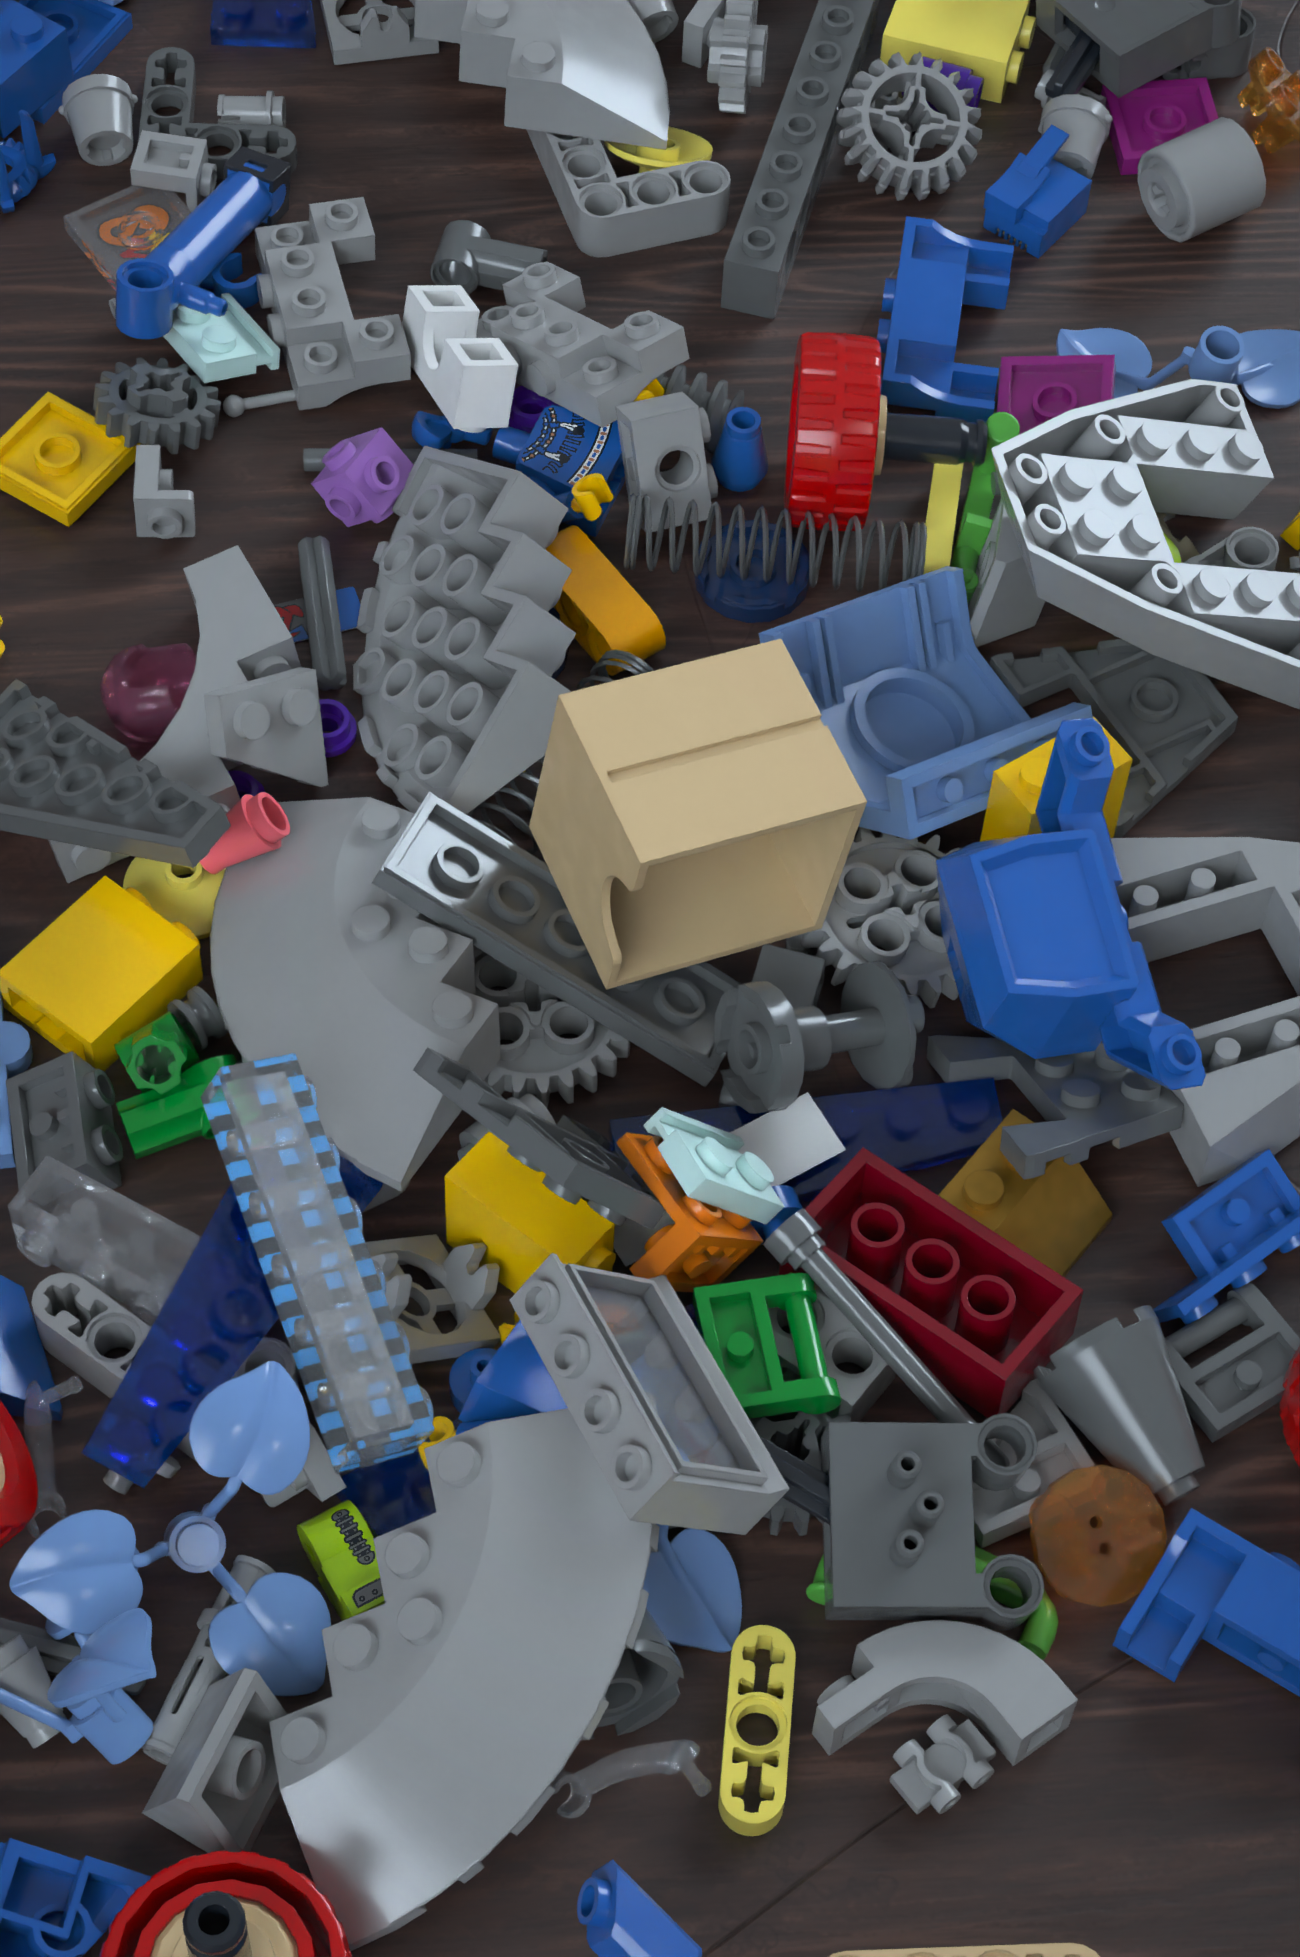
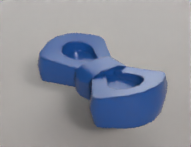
M418 411L412 421L411 433L413 439L422 447L428 446L441 450L442 447L448 449L452 443H458L463 440L487 445L492 436L493 428H486L485 431L479 433L464 432L459 429H453L445 415L439 416Z

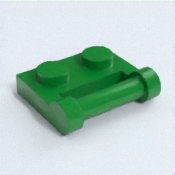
M792 1273L693 1288L692 1302L699 1334L749 1419L797 1411L811 1415L822 1414L834 1410L841 1404L837 1381L833 1377L828 1376L812 1304L817 1300L814 1281L806 1273ZM779 1307L782 1310H786L801 1376L800 1380L784 1382L768 1308Z

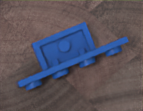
M1270 1149L1256 1153L1161 1221L1197 1278L1153 1309L1159 1323L1181 1318L1186 1325L1198 1320L1219 1304L1214 1294L1229 1283L1233 1289L1239 1288L1266 1271L1268 1267L1262 1259L1277 1248L1284 1254L1300 1246V1196Z

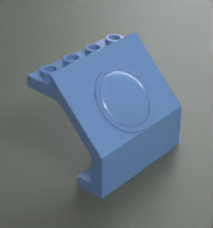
M945 566L759 633L760 644L782 639L822 715L821 721L823 725L828 726L867 800L858 827L911 840L985 810L987 808L993 771L1055 738L1062 720L1092 718L1091 705L1076 702L1032 719L1028 716L980 654L974 643L963 568Z

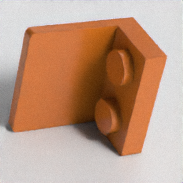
M626 1132L616 1142L618 1147L675 1222V1224L661 1228L647 1240L644 1246L646 1253L629 1268L634 1276L646 1279L666 1275L675 1292L693 1293V1288L721 1283L763 1242V1239L750 1223L752 1219L687 1197L657 1148L664 1141L663 1138L656 1135L650 1136Z

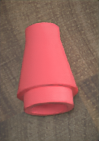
M260 792L255 796L244 795L226 814L231 826L210 849L206 857L200 860V864L209 873L215 875L227 867L279 849L281 847V840L290 833V824L282 807L266 792Z

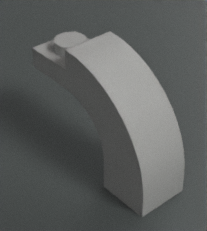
M946 1620L919 1621L886 1629L856 1645L851 1673L856 1680L851 1675H846L823 1691L817 1700L818 1706L812 1735L830 1756L884 1717L901 1708L920 1704L940 1705L954 1709L976 1722L991 1738L1011 1765L1014 1766L1069 1727L1078 1699L1042 1659L1017 1641L999 1632L964 1622Z

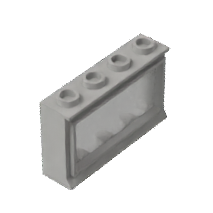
M551 1253L509 1300L629 1521L746 1535L790 1489L666 1275L646 1279L570 1263L563 1264L557 1254Z

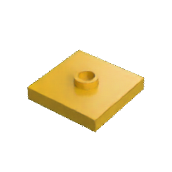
M47 392L0 438V489L70 527L135 462L136 445L131 448L125 447V437L123 435L109 438L106 436V425L96 424L93 415Z

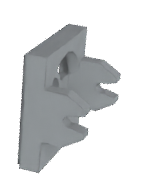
M320 0L334 65L439 53L438 40L414 37L415 0H409L414 7L401 9L397 6L385 4L382 0H365L366 5L357 14L339 16V10L346 0ZM378 14L386 15L389 18L385 22H380ZM353 31H360V35L353 33Z
M437 1234L335 1246L362 1323L389 1367L456 1358L473 1349H493L501 1339L500 1334L484 1308L496 1293L500 1267L497 1263L485 1264L479 1268V1262L482 1260L487 1248L484 1242L454 1247L450 1254ZM411 1264L423 1269L436 1289L425 1290L419 1284L412 1282L410 1274H404L399 1265ZM409 1296L421 1306L424 1316H415L404 1310L408 1305ZM450 1310L457 1321V1326L452 1332L442 1334L433 1321V1317L436 1312Z

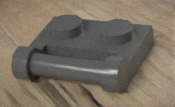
M1250 1282L1227 1293V1301L1203 1317L1164 1337L1188 1413L1212 1443L1281 1401L1285 1392V1388L1282 1386L1285 1373L1300 1345V1338L1262 1292ZM1240 1324L1250 1326L1254 1330L1192 1369L1183 1359Z

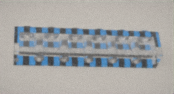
M295 1053L220 1067L200 1098L336 1474L412 1455L435 1430L432 1424L434 1416L432 1402L426 1390L418 1386L409 1361L410 1347L406 1332L399 1323L394 1321L385 1297L386 1281L383 1270L377 1261L371 1259L362 1235L363 1219L360 1208L353 1198L348 1197L339 1173L340 1157L337 1146L331 1137L325 1135L316 1111L317 1094L314 1084L308 1076L303 1075Z

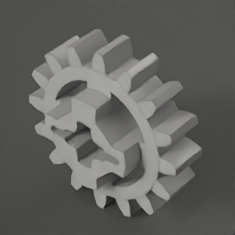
M727 0L724 22L715 21L711 27L707 81L709 83H718V86H720L718 103L719 111L746 114L751 86L761 87L762 82L764 83L768 25H757V0Z

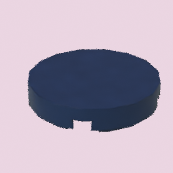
M745 520V557L754 520ZM760 520L748 577L745 581H742L739 566V521H736L724 576L721 579L717 576L715 534L711 539L709 536L701 574L698 577L694 574L696 590L707 606L726 618L746 623L771 622L790 614L805 600L810 585L809 552L801 543L794 582L789 586L786 582V529L782 527L771 579L766 584L763 580L762 521ZM768 522L770 556L776 524ZM729 524L722 526V557ZM792 539V558H793V553H794V548H795V543H796V541H794L793 539ZM702 542L699 547V555L701 551Z

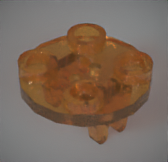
M1269 46L1265 47L1249 60L1248 71L1251 82L1237 95V99L1241 107L1250 105L1253 116H1259L1267 112L1268 116L1251 135L1255 144L1264 142L1266 151L1274 153L1295 139L1300 142V70H1296L1291 74L1286 69L1280 56Z
M1092 1465L1071 1469L1052 1482L1045 1493L1037 1497L1030 1507V1537L1034 1561L1047 1583L1065 1600L1097 1607L1126 1602L1143 1590L1164 1554L1167 1533L1163 1510L1150 1488L1126 1470L1105 1465ZM1093 1516L1098 1519V1525L1094 1529L1090 1526V1519ZM1103 1542L1106 1543L1108 1547V1550L1104 1555H1102L1100 1552V1545Z

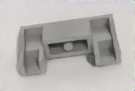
M364 197L309 204V221L255 228V251L262 273L256 276L259 302L262 309L271 308L272 314L267 315L269 337L279 348L282 347L299 411L327 407L338 398L364 387L411 380V353L399 314L354 320L338 267L341 264L375 260V233Z
M547 261L526 267L521 275L502 284L507 305L497 306L485 311L482 318L478 320L476 338H499L517 362L516 383L602 428L617 420L616 405L633 402L640 392L654 379L690 359L684 327L650 310L630 315L623 324L614 329H610L578 313V311L586 307L580 277Z

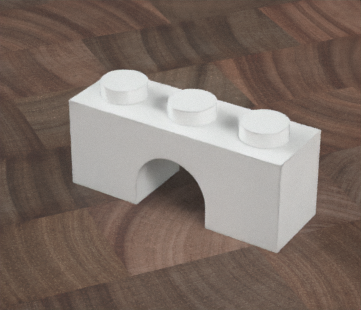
M461 285L408 286L402 326L411 353V366L453 429L469 433H479L485 431L486 428H508L518 371V364L499 338H476L480 311Z

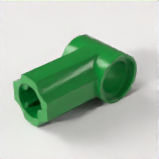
M171 1011L114 1044L126 1068L125 1070L137 1089H140L142 1093L154 1089L158 1093L163 1094L181 1083V1074L184 1070L201 1061L194 1045Z
M234 1055L216 1056L193 1065L181 1074V1083L163 1094L153 1089L116 1103L136 1159L201 1135L205 1139H215L200 1097L225 1092L239 1131L250 1126L258 1119L259 1115Z

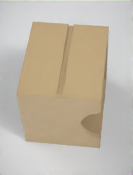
M782 639L558 695L529 828L606 990L822 928L867 800L828 726L823 725L821 721L822 715Z

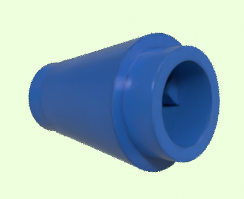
M737 407L727 414L726 422L711 460V465L719 483L729 490L737 492L751 490L760 483L768 472L769 465L761 417L758 412L749 407Z

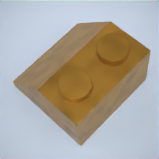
M1013 1109L938 1196L1065 1277L1111 1222L1113 1214L1080 1163L1068 1165L1063 1162L1064 1156L1046 1162L1045 1174L1029 1179H1023L1000 1151L1002 1127L1034 1122Z

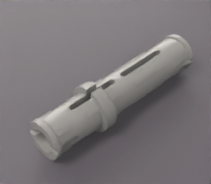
M238 1555L233 1562L230 1575L247 1594L252 1584L258 1578L275 1571L258 1559L246 1555ZM222 1587L213 1607L205 1608L197 1621V1627L200 1629V1632L153 1723V1731L150 1737L141 1747L145 1754L162 1764L167 1765L209 1685L225 1678L227 1672L223 1670L214 1657L208 1635V1628L212 1618L223 1608L236 1603L224 1587Z

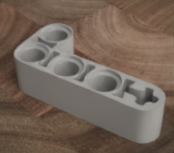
M60 1272L50 1275L39 1282L33 1291L31 1304L42 1346L48 1353L193 1460L195 1458L189 1442V1425L199 1403L218 1385L247 1373L267 1361H275L285 1368L299 1389L297 1366L292 1351L286 1343L276 1338L261 1337L249 1341L215 1374L90 1282L74 1273ZM127 1348L131 1350L124 1357L117 1359L104 1357V1354L111 1349ZM169 1385L184 1388L177 1395L171 1397H160L155 1394L162 1387Z

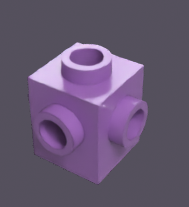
M379 427L344 439L334 445L324 455L322 462L325 464V467L311 485L325 500L328 510L335 517L342 520L347 527L369 520L379 523L393 513L392 508L398 495L405 487L413 464L383 427Z

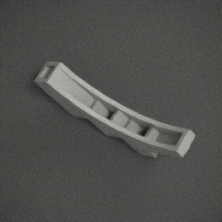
M238 545L183 568L197 610L200 631L195 671L180 709L159 741L140 760L142 761L145 758L157 765L161 775L171 782L181 780L223 807L225 814L240 800L235 783L228 771L243 763L232 762L211 755L204 693L301 667L292 635ZM48 840L67 883L98 872L104 867L129 856Z

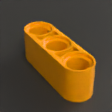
M571 525L558 532L556 538L546 550L571 568L572 572L562 587L560 599L554 608L560 614V621L576 632L574 638L591 658L598 663L606 651L616 649L630 652L644 660L665 649L666 636L657 615L588 536L575 525ZM613 658V659H608V660H610V661L622 662V663H625V664H627V665H629V666H633V665H631V664H629V663H627V662H625V661H623V660H620V659H615V658ZM606 665V670L610 676L625 670L619 666Z

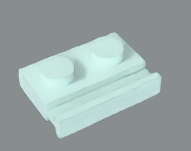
M230 293L221 294V298L225 299L228 303L227 311L221 317L210 313L203 314L179 305L173 311V326L163 337L204 383L255 374L256 366L264 364L270 370L279 369L280 348Z
M663 1107L644 1124L648 1133L663 1138L664 1141L657 1148L687 1197L763 1224L770 1222L784 1208L783 1203L770 1185L774 1181V1176L768 1166L751 1152L746 1151L744 1154L738 1152L744 1145L739 1136Z

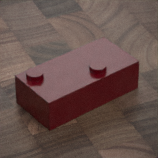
M864 1147L805 1208L822 1228L819 1236L826 1243L822 1250L946 1389L987 1418L1006 1413L1022 1395V1391L1027 1384L1035 1379L1033 1370L1037 1366L1046 1367L1051 1361L1049 1356L1061 1349L1074 1334L1083 1289ZM789 1263L785 1265L779 1264L778 1275H785L790 1272L806 1273L803 1268L795 1271Z

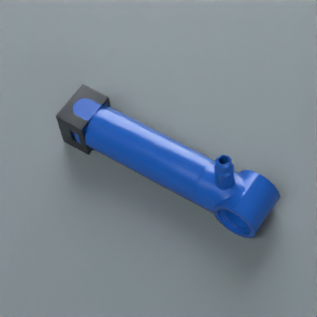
M244 146L224 163L223 182L145 258L129 260L119 266L116 271L115 321L117 328L129 337L155 339L164 336L171 330L173 326V311L179 305L203 314L210 313L218 317L225 315L228 308L227 301L215 296L213 292L198 286L259 224L262 226H273L289 210L291 163Z

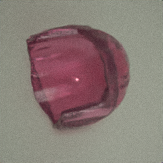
M186 643L152 648L139 644L127 647L113 657L101 679L100 693L111 722L123 734L137 741H159L180 709L194 674L197 656L191 647Z

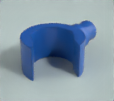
M230 253L200 284V288L213 289L215 296L220 298L221 294L230 293L243 308L251 307L259 301L257 275L241 283L228 282L243 274L241 253Z

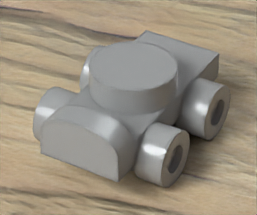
M948 1714L937 1719L926 1731V1734L935 1743L924 1751L915 1739H911L903 1744L893 1755V1759L901 1769L890 1777L889 1782L917 1815L930 1805L939 1814L946 1812L961 1798L957 1788L963 1780H966L972 1789H976L984 1784L995 1772L988 1763L996 1755L994 1748L969 1719L957 1727Z

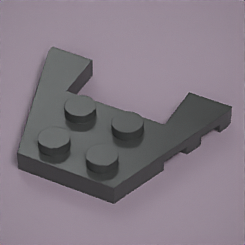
M1122 639L1098 642L1097 649L1068 653L1063 646L1043 648L1041 649L1040 656L1014 659L1013 653L1010 652L997 654L991 657L990 667L1021 707H1025L1064 689H1072L1082 704L1091 705L1092 717L1094 716L1131 756L1133 760L1113 838H1121L1230 737L1235 732L1239 718L1205 674L1152 655Z
M928 1036L926 1059L947 1085L1011 1079L1047 1121L1002 1127L1000 1151L1023 1179L1035 1178L1045 1174L1046 1162L1063 1156V1162L1068 1165L1087 1160L1090 1147L1113 1140V1146L1120 1149L1181 1128L1184 1104L1170 1089L1111 1060L1106 1054L1103 1043H1100L1095 1051L1034 1059L997 1038Z
M428 1047L414 1067L413 1071L507 1143L509 1145L507 1151L514 1158L535 1171H543L546 1176L542 1183L564 1200L577 1205L583 1196L589 1199L588 1205L594 1211L616 1225L622 1226L626 1219L629 1218L652 1230L666 1211L639 1175L633 1173L630 1176L624 1171L629 1164L628 1161L618 1152L613 1151L612 1153L608 1151L612 1143L603 1134L565 1115L555 1125L512 1104L500 1096L469 1067Z

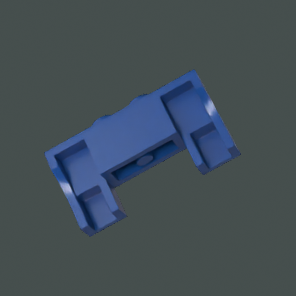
M906 216L897 279L886 278L881 311L892 313L891 320L880 318L877 334L881 353L886 354L881 395L887 397V404L935 410V416L962 418L967 422H976V419L987 422L988 418L994 413V399L999 368L954 362L961 307L964 304L1005 310L1014 245L970 239L953 233L933 219Z
M1191 1508L1174 1534L1145 1587L1121 1623L1113 1646L1175 1683L1202 1638L1300 1697V1566L1285 1555L1275 1552L1268 1553Z

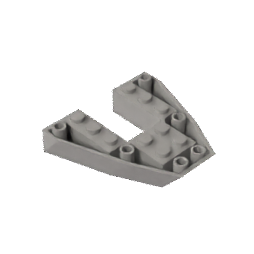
M1188 379L1071 409L991 448L1001 498L1039 598L1152 655L1300 710V573L1175 563L1155 513L1234 520L1274 479L1263 446L1258 439L1237 384Z
M1252 837L1111 838L1123 883L1116 887L1120 903L1127 912L1128 930L1132 942L1139 941L1142 943L1147 963L1262 929L1298 997L1191 1029L1201 1049V1060L1206 1077L1202 1086L1171 1090L1184 1104L1181 1128L1169 1133L1197 1187L1220 1180L1256 1153L1270 1149L1274 1156L1300 1136V843Z

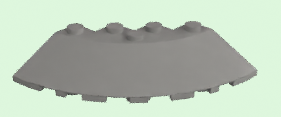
M415 0L414 37L460 44L459 81L506 88L504 126L667 149L670 108L666 77L659 53L646 26L628 0Z
M424 446L408 475L405 487L398 495L392 511L400 517L390 541L379 542L373 557V561L379 564V572L375 588L364 589L360 604L357 629L362 633H366L365 652L353 664V690L362 695L363 718L358 722L363 746L366 752L376 759L379 766L376 774L385 785L393 790L398 797V801L410 812L416 813L428 792H431L463 813L468 814L545 756L558 695L571 692L551 676L562 665L566 650L575 637L576 632L548 611L560 599L562 587L572 569L546 550L556 538L559 525L569 508L521 471Z
M371 797L278 802L288 818L290 824L289 835L281 840V847L279 849L227 867L215 899L210 931L211 974L218 1008L225 1029H228L235 1046L242 1056L243 1066L256 1086L275 1083L283 1108L287 1111L288 1121L302 1133L310 1130L318 1138L331 1145L332 1155L352 1168L402 1192L463 1110L413 1071L414 1067L428 1047L469 1067L482 1080H485L501 1058L499 1007L497 1003L475 995L473 939L449 931L372 883L415 813Z
M568 1408L486 1422L424 1449L436 1513L373 1538L385 1604L322 1629L333 1696L269 1722L281 1795L316 1889L319 1893L326 1895L334 1906L338 1921L342 1922L350 1951L401 1928L426 1912L425 1904L440 1895L457 1880L464 1884L485 1868L481 1861L510 1832L517 1836L534 1819L556 1789L550 1784L563 1769L579 1741L590 1740L609 1705L605 1694L620 1664L625 1647L633 1649L646 1610L649 1593L643 1589L650 1554L658 1550L660 1527L652 1523L629 1521Z

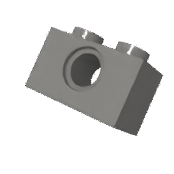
M683 392L616 405L629 503L630 495L633 493L636 496L640 493L642 498L646 494L649 496L652 511V532L658 531L662 509L668 497H671L674 502L675 527L682 526L687 505L692 499L697 503L698 522L707 520L712 505L711 499L718 496V485L712 465L710 463L706 464L704 443L710 442L711 430L705 409L703 407L699 408ZM680 450L678 463L672 469L660 472V463L664 456L671 451ZM669 509L664 529L669 528ZM646 510L644 511V516H643L642 525H641V528H642L645 532H646ZM691 512L689 524L693 523V522H692V512Z

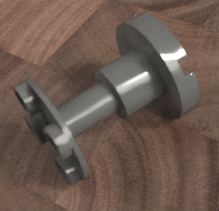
M882 961L859 964L849 973L842 991L841 1010L837 1014L824 1016L821 1010L814 1005L793 1008L782 991L768 981L737 985V988L728 989L721 996L715 1013L714 1043L716 1054L727 1052L731 1069L720 1070L725 1086L735 1102L749 1113H764L786 1109L797 1099L803 1083L804 1072L823 1069L828 1064L831 1054L848 1051L852 1064L863 1080L876 1089L905 1087L912 1081L916 1033H920L925 1025L924 1008L916 995L906 994L905 988L893 971L888 969Z

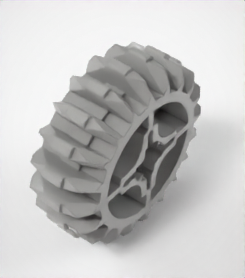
M899 52L891 56L888 66L878 58L868 68L869 74L861 71L855 75L852 81L854 88H847L841 97V102L845 108L840 109L837 113L836 124L844 129L837 136V145L852 147L844 157L845 165L860 163L862 169L857 175L858 182H864L870 176H873L878 180L875 186L877 195L883 194L888 185L895 187L897 201L904 200L910 188L918 201L927 198L930 193V187L936 193L942 194L950 186L949 179L959 182L966 173L964 165H971L977 156V150L973 145H977L981 140L982 129L974 126V124L981 117V108L966 106L974 96L973 88L958 90L956 84L961 78L960 71L951 73L947 78L940 73L943 68L942 59L935 60L931 67L928 68L923 64L921 52L912 56L909 65L906 64ZM904 92V96L898 105H884L882 109L870 108V104L874 100L885 94ZM927 101L933 104L940 113L931 109ZM907 112V122H910L914 125L911 130L917 129V132L915 133L911 141V132L905 129L907 123L901 125V122L907 114ZM877 140L888 145L892 154L887 152ZM936 144L947 145L946 152L930 161L914 162V157L920 148L933 149Z

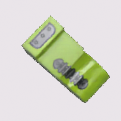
M345 1500L297 1525L300 1541L319 1576L318 1581L341 1621L385 1604L374 1537L363 1516L350 1500Z

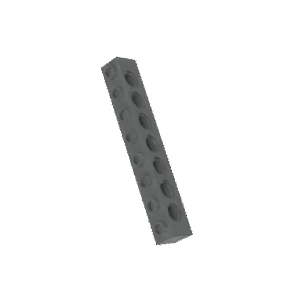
M818 0L724 259L721 308L775 319L833 153L837 136L842 127L836 124L837 113L840 109L845 108L841 102V97L847 88H854L852 81L855 75L861 72L877 26L879 0Z

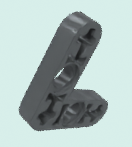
M166 47L153 52L149 56L146 63L138 142L142 130L206 139L207 148L226 146L232 150L229 154L224 156H210L208 154V163L216 164L217 178L221 179L224 177V163L242 146L291 163V173L296 169L298 164L296 138L290 130L283 126L193 123L197 82L194 58L188 51L182 48ZM168 73H175V85L166 84L165 79H167ZM169 106L181 110L174 116H159L154 113L159 108ZM269 151H277V153L269 154Z

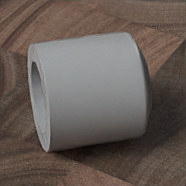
M1218 118L1143 153L1138 164V185L1147 213L1165 236L1177 242L1189 240L1260 207L1265 197L1266 178L1260 155L1247 132L1233 119Z

